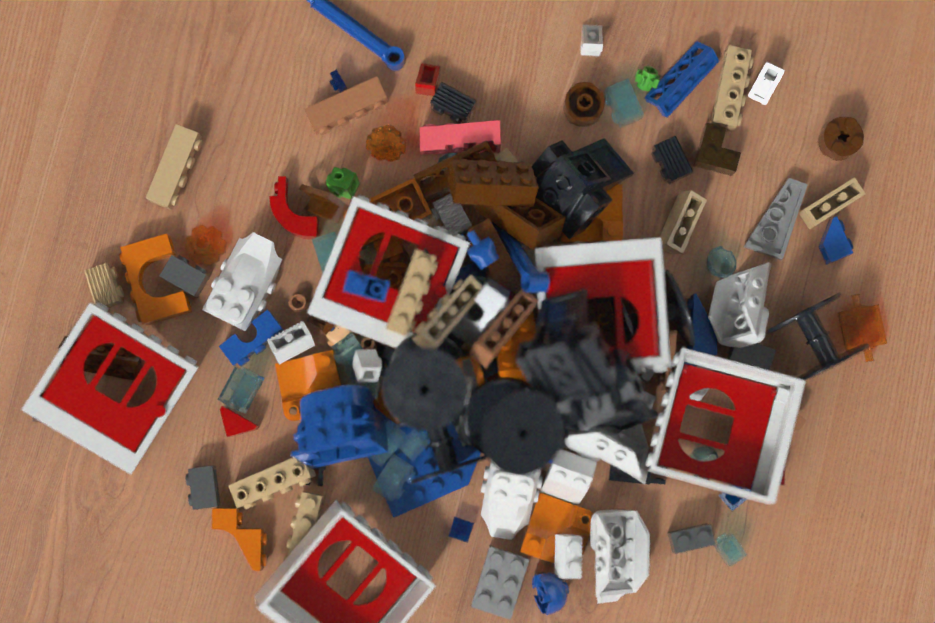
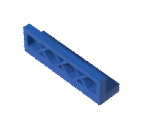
M696 41L659 81L657 88H653L644 97L646 102L656 106L661 115L668 118L719 63L713 48ZM698 49L702 50L699 55L693 56ZM689 64L686 69L680 71L684 65ZM676 78L672 84L667 85L671 79ZM663 92L658 100L653 99L657 94Z

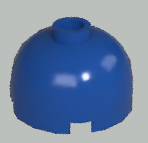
M541 573L533 576L532 588H536L538 596L534 595V598L541 613L550 615L560 611L567 601V594H569L568 584L563 582L554 573Z

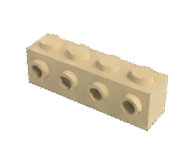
M730 45L726 48L710 124L724 127L726 130L731 131L740 126L742 114H739L740 107H744L746 95H743L744 88L748 87L750 76H747L748 69L752 68L754 57H751L752 50Z
M177 124L175 125L146 195L148 201L170 210L178 204L180 199L178 194L181 187L183 188L186 185V174L194 165L195 158L193 157L196 150L199 151L202 146V137L198 132Z
M414 250L385 329L407 336V333H412L415 326V321H412L415 313L419 314L423 304L420 301L422 293L426 294L430 286V282L427 281L430 274H434L438 264L434 262L436 257L419 250Z
M471 275L464 281L460 279L452 287L455 291L451 295L447 293L440 301L442 306L439 309L435 307L427 316L429 318L426 324L422 322L415 329L417 334L413 340L421 348L435 349L476 302L474 300L483 286Z
M291 458L230 484L228 487L236 507L244 506L246 510L256 506L255 501L262 499L265 502L274 498V493L281 491V494L293 490L292 486L299 483L300 486L310 483V478L316 476L313 468L296 458Z
M302 492L301 496H297L295 507L298 508L297 516H293L291 523L294 531L287 541V548H290L289 554L318 522L324 495Z

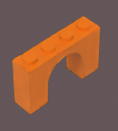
M166 233L120 247L122 253L119 256L121 263L127 269L125 278L132 287L130 296L133 303L137 305L138 310L135 313L138 322L148 326L192 312L186 292L181 291L164 297H152L145 291L143 286V274L150 264L169 258L171 255H176L172 238L169 234Z

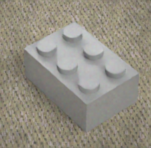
M489 545L471 607L511 620L529 558Z

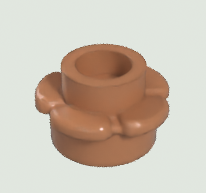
M295 293L289 299V307L296 313L305 311L308 307V298L304 294Z

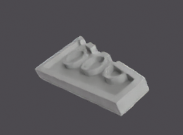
M788 178L743 247L782 260L808 184Z

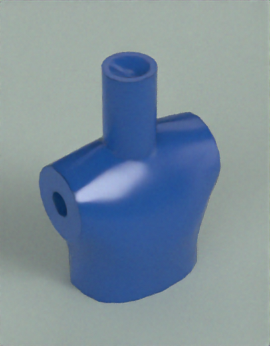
M474 230L467 234L473 244L467 250V253L481 270L499 259L495 245L489 237L480 241Z

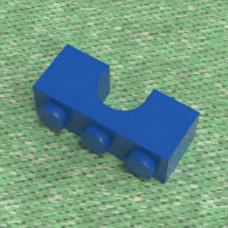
M266 310L252 321L257 330L256 338L253 341L244 343L238 335L234 334L219 345L233 366L237 367L239 365L242 367L248 363L251 355L254 353L258 355L266 349L265 345L268 343V338L271 339V337H275V334L278 335L285 331L269 310Z

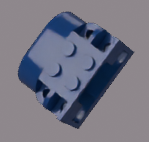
M342 385L315 391L301 398V423L298 426L297 433L293 435L294 441L298 443L299 450L291 452L292 457L311 468H317L388 452L385 419L373 410L372 392L367 387Z

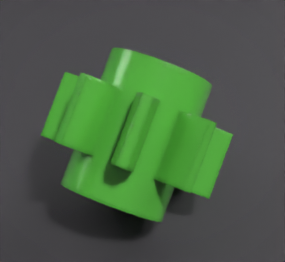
M645 66L643 70L638 69L635 76L638 88L644 91H650L652 87L656 89L660 81V76L657 75L658 71L650 66Z

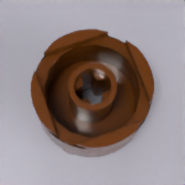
M579 82L575 84L565 97L563 109L566 118L571 124L581 127L596 123L604 110L605 97L603 92L593 83ZM584 101L587 107H583V105H581V102Z
M837 117L822 129L818 138L819 149L822 154L832 160H846L862 147L864 133L855 118Z

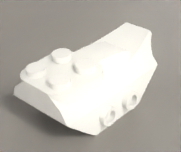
M254 232L246 238H239L229 259H225L222 263V272L219 278L216 277L211 285L213 289L202 310L246 331L259 311L263 312L267 304L265 300L268 294H272L276 287L274 282L282 259L276 254L274 242Z
M769 262L716 282L709 319L719 344L742 348L756 344L765 337L769 311L764 307L772 265Z
M642 424L618 434L603 429L586 431L567 429L564 441L568 449L595 462L601 459L625 471L643 484L646 483L648 467L645 464L649 447Z
M491 462L490 467H485L484 478L487 481L483 480L481 492L484 493L481 516L492 537L512 540L523 527L529 524L533 502H538L539 490L536 489H540L543 476H540L541 469L531 474L513 475L499 470Z
M614 509L596 511L591 517L590 543L592 549L595 550L597 602H616L625 594L636 593L649 576L650 534L636 510Z

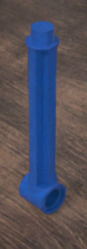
M306 0L311 4V8H314L379 56L390 70L398 71L404 67L405 57L401 48L390 46L329 0ZM394 55L400 57L397 62H391L390 58Z
M491 222L512 261L522 275L521 286L523 291L547 292L550 282L548 274L540 272L535 268L516 238Z

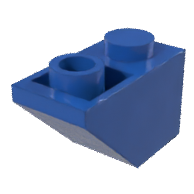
M837 216L828 221L818 246L826 265L853 254V244L844 233L845 226Z
M348 271L343 291L384 302L390 282Z

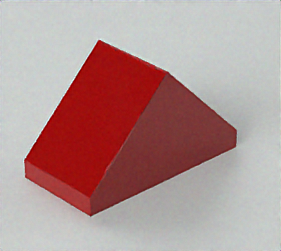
M421 63L415 83L416 94L434 96L437 90L440 66Z
M221 406L220 413L227 437L252 432L260 427L231 409Z

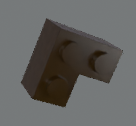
M708 123L705 125L694 162L695 167L729 176L734 175L737 171L741 152L722 148L726 128Z

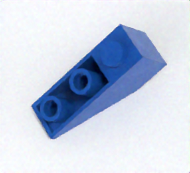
M692 294L691 299L688 298L687 308L690 311V318L694 329L695 345L690 347L686 344V349L716 356L717 337L711 321L698 295Z

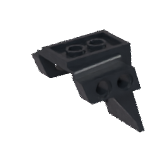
M605 138L573 152L561 140L548 146L532 165L538 185L536 198L565 217L562 232L568 239L584 232L612 202V198L607 194L608 190L634 174Z
M586 288L542 300L533 340L519 343L516 361L534 392L549 398L555 405L593 396L594 392L603 390L605 385L615 383L616 362L596 324L588 325V292Z
M619 347L609 350L616 362L615 383L605 385L603 390L594 392L593 396L557 404L565 428L573 431L603 429L618 434L658 417L657 411L650 409L644 403L647 402V398L629 353Z

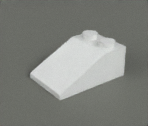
M559 449L552 460L553 463L549 467L540 493L578 506L590 486L597 462Z

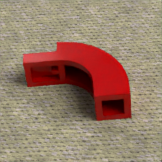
M278 176V182L274 183V193L277 196H269L270 207L276 220L286 231L296 237L319 240L318 217L299 216L290 210L288 205V179L286 176Z

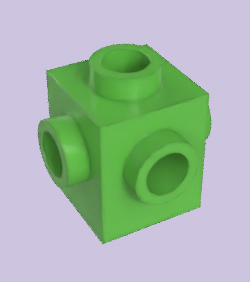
M334 167L326 179L330 193L337 198L344 197L352 200L360 184L356 173L347 168L340 169Z

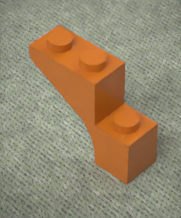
M212 508V529L224 530L232 534L237 540L251 569L254 571L263 570V566L267 565V554H264V545H267V533H264V528H240V525L243 524V512H240V508Z

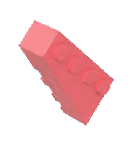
M500 120L462 124L447 123L439 126L425 124L424 127H420L421 155L459 154L484 141L488 142L494 153L500 152Z

